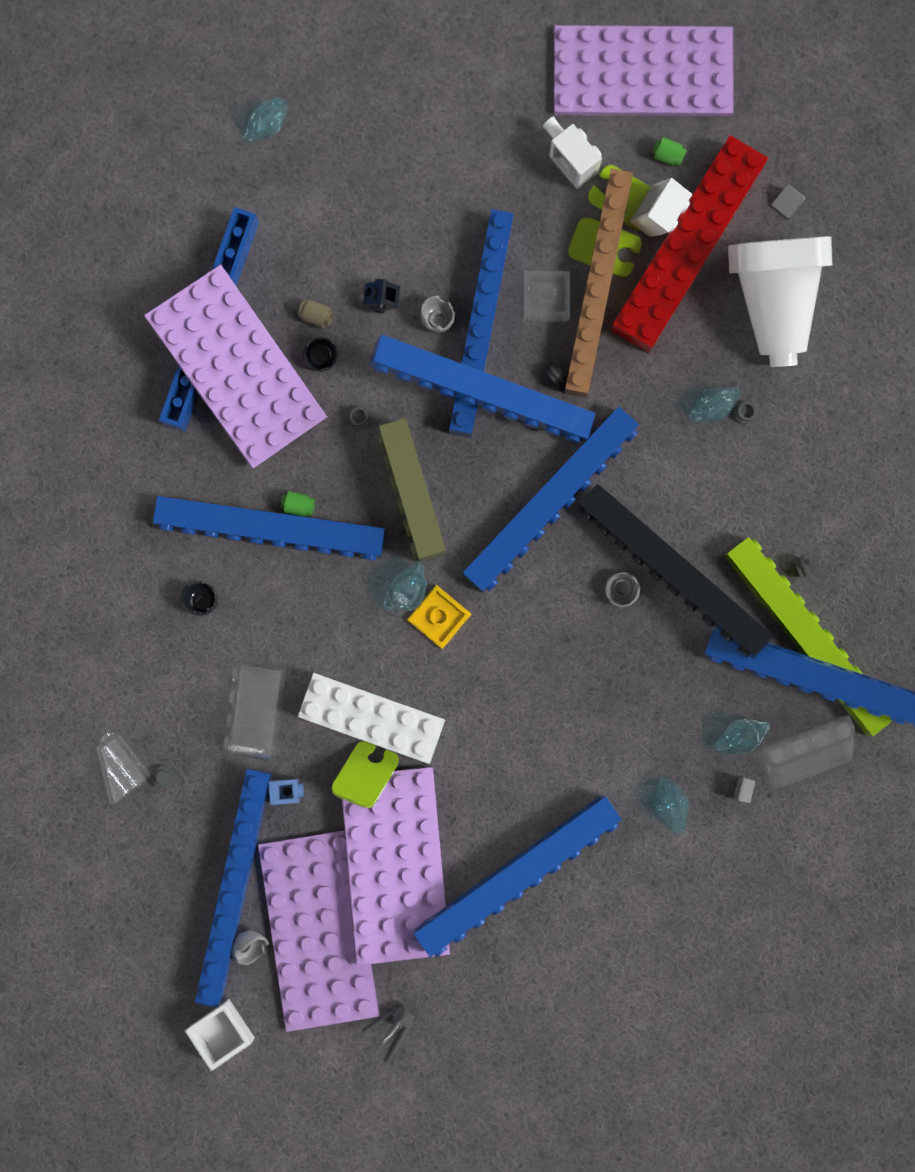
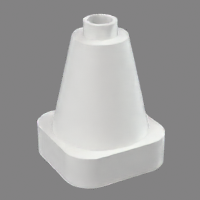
M831 237L729 245V273H738L760 355H769L770 367L798 365L797 353L807 351L822 266L832 265Z

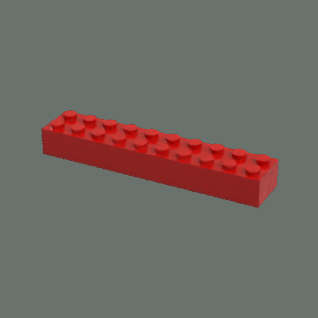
M729 135L689 200L688 208L679 216L677 226L666 237L613 323L610 331L645 352L650 353L769 159L767 156Z

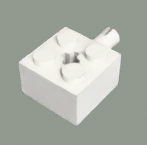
M555 117L548 119L544 123L543 128L553 138L549 156L578 190L598 174L602 160L601 152L595 145L591 146L587 141L585 132L581 128L577 129L572 124L564 130L555 120Z

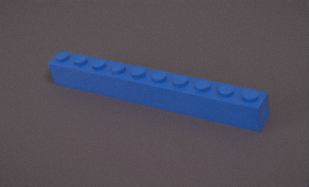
M234 207L212 270L222 265L237 287L259 221L255 213ZM179 365L159 421L164 426L186 432L199 393Z
M491 209L462 364L483 372L485 371L514 213ZM455 397L449 434L472 438L478 408L477 404L467 405L461 402V398Z
M385 335L377 338L369 363L370 366L375 367L374 370L376 372L395 374L398 380L417 382L420 388L439 390V394L442 396L461 398V402L464 404L483 406L482 409L490 413H496L497 411L504 414L503 417L513 421L517 419L522 420L528 427L544 428L546 433L554 436L559 434L566 436V440L573 443H579V441L588 439L595 417L594 412Z
M619 406L467 567L463 575L482 593L486 589L490 592L498 584L496 578L501 573L506 575L513 568L514 565L511 562L517 556L521 559L530 548L527 545L532 540L537 542L544 535L545 531L543 528L548 523L553 525L561 515L558 512L563 507L568 509L576 500L574 495L579 490L584 492L592 483L589 479L594 474L599 476L607 467L605 462L610 457L615 459L623 450L620 446L625 441L630 443L638 434L636 429L639 424Z
M157 496L153 523L159 526V530L173 532V528L182 529L181 533L195 535V532L198 531L204 532V536L210 538H218V534L226 535L227 540L239 542L241 538L250 539L249 543L263 545V541L272 542V546L285 548L286 544L295 545L294 549L300 551L316 548L317 553L331 554V551L340 552V556L353 558L354 554L363 555L362 559L376 561V557L382 558L386 532L385 528Z
M716 627L713 628L705 655H708L709 659L714 662L722 663L726 661L732 663L731 667L744 671L747 668L753 670V674L762 678L771 676L777 678L776 682L789 686L792 683L798 685V689L807 693L816 691L822 693L821 697L827 700L835 701V699L845 701L844 705L858 709V706L868 709L867 712L880 717L881 714L890 716V720L899 724L908 722L914 724L913 728H915V691L771 643L754 660L751 657L746 659L737 651L738 646L732 641L730 643L726 642L719 635L721 631Z
M255 769L246 770L195 1003L219 1007L223 1001L232 960V946L238 933L268 797L269 781H271L273 773Z
M599 796L412 930L413 934L429 957L441 955L447 950L446 946L453 941L455 943L459 942L466 936V931L472 927L476 929L483 925L487 916L491 913L493 915L498 914L505 908V903L510 900L516 901L524 894L523 890L529 886L533 888L543 881L542 877L549 872L553 874L562 867V862L567 859L572 860L580 855V850L586 845L590 847L600 840L599 836L604 832L610 833L619 826L617 823L622 819L607 797Z

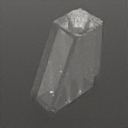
M110 731L99 739L101 743L96 746L108 801L111 805H115L148 780L152 774L120 732L112 734Z

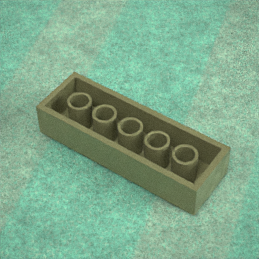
M406 418L380 425L381 432L377 433L381 450L387 451V454L383 455L388 472L393 471L394 476L390 477L394 494H400V498L396 500L401 516L406 514L407 520L403 521L407 537H413L414 542L410 543L414 559L419 558L420 563L446 556L444 542Z

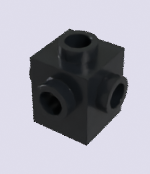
M375 279V282L365 283L363 306L371 308L374 313H385V310L397 309L400 286L390 283L385 279Z

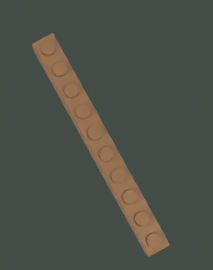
M617 169L610 170L565 394L583 398L588 396L633 172Z

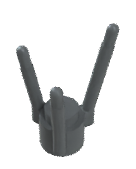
M403 1004L399 1008L395 1005L390 1012L363 1030L364 1033H368L394 1016L391 1019L394 1026L380 1041V1045H384L398 1028L402 1032L386 1059L387 1063L395 1055L408 1030L413 1026V1020L416 1017Z

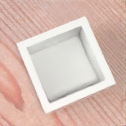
M673 178L655 183L651 186L630 222L649 237L670 233L677 226V218L680 213L682 214L688 208L692 193Z
M230 999L192 1023L185 1030L211 1071L249 1046L255 1038Z

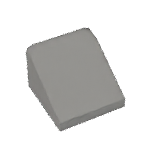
M788 184L771 206L785 218L789 219L803 203L805 197Z
M743 777L738 778L734 794L735 800L750 803L755 781Z

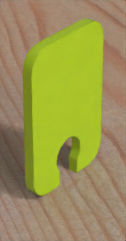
M608 165L602 170L599 177L609 180L611 169H621ZM632 176L623 223L635 230H640L630 220L651 187ZM593 185L588 194V200L592 205L602 210L605 194Z
M588 217L579 221L568 250L569 256L572 259L591 266L600 221ZM621 230L617 253L621 248H628L633 253L639 254L642 246L641 239L637 235ZM616 255L613 275L623 278L629 276L634 264L622 262Z
M366 741L359 742L332 785L333 794L362 808L373 807L398 766V755L386 749L383 754V760L379 763H372L369 761L368 755L373 753L376 745Z

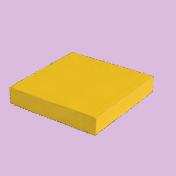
M436 585L407 620L443 649L470 617L471 613Z

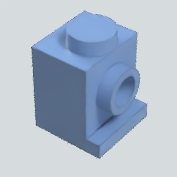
M299 779L269 781L270 805L299 803L300 797H304L303 783H299ZM285 787L292 789L291 795L287 796L284 794Z

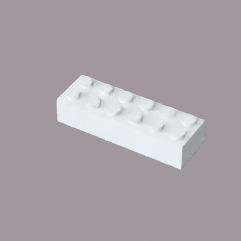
M313 673L298 715L299 718L428 764L431 762L445 719Z

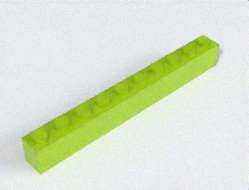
M750 537L744 539L724 555L802 654L863 674L857 666H852L849 663L847 653L841 647L837 648L833 643L834 637L827 629L823 630L818 624L820 622L819 618L814 612H809L805 608L804 599L798 593L794 594L789 587L791 584L784 575L780 576L775 570V563L771 558H766L762 554V547L755 539L751 540ZM839 700L867 736L876 735L892 722L890 716L881 714L880 717L868 713L866 708L858 706V709L844 705L845 701Z

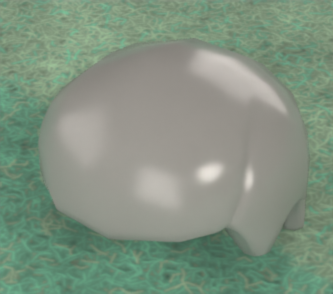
M439 296L429 297L423 302L420 318L422 324L428 330L436 333L445 332L454 323L455 312L450 302L441 300Z
M619 572L613 574L607 580L605 593L611 604L621 608L631 606L640 595V585L632 574Z
M248 930L242 932L234 940L232 957L241 965H249L265 953L264 944L268 945L269 942L257 931Z

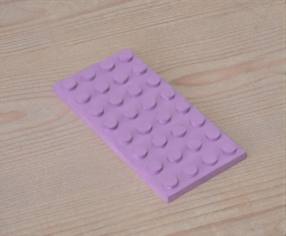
M555 26L554 115L732 116L733 27Z
M219 265L144 315L252 469L327 418L322 408L222 265Z
M433 767L394 771L376 804L371 808H362L342 799L357 966L429 957L412 930L446 906ZM449 944L446 946L447 950L439 956L450 955Z
M345 830L259 844L286 1032L379 1017L372 964L356 965Z

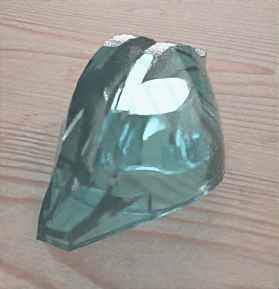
M274 97L256 105L250 113L243 139L248 143H252L275 135L283 126L290 103L285 98Z
M715 387L706 390L699 397L688 416L692 423L717 422L725 419L731 413L742 394L740 388Z
M415 562L392 581L387 591L384 609L388 611L396 609L412 611L421 604L427 581L424 578V564L422 562Z
M740 719L732 722L714 744V747L718 753L748 754L760 745L771 728L768 722Z
M667 775L659 776L654 800L656 813L677 835L684 833L689 813L688 798L680 787Z

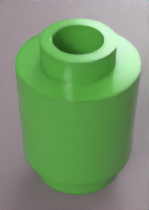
M662 137L661 141L656 140L651 152L655 153L654 159L674 166V164L680 166L687 149L682 148V145Z
M288 491L287 495L283 494L280 507L284 508V513L312 517L315 499L310 498V495Z

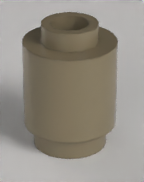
M303 300L298 310V317L302 318L304 322L324 328L326 325H330L333 312H331L330 306L313 300Z

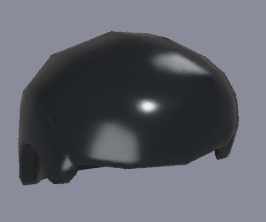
M316 337L310 340L304 347L303 358L305 364L311 370L318 372L327 371L337 361V347L329 338Z
M200 581L193 584L188 583L181 591L180 601L185 610L190 614L205 616L215 610L218 604V595L213 586Z

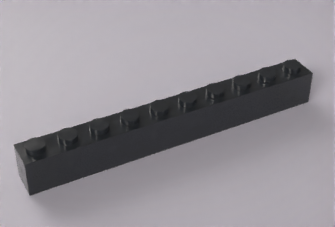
M599 484L579 503L582 510L580 514L586 520L596 522L598 530L605 536L611 535L615 539L614 543L622 551L627 549L633 555L631 558L639 566L644 564L650 569L648 573L658 582L662 580L668 585L666 589L675 597L677 595L681 596L685 600L684 605L692 612L697 610L702 615L701 619L711 628L714 625L720 630L719 635L726 642L730 643L732 641L738 646L737 651L746 659L751 657L754 660L773 639L774 635Z

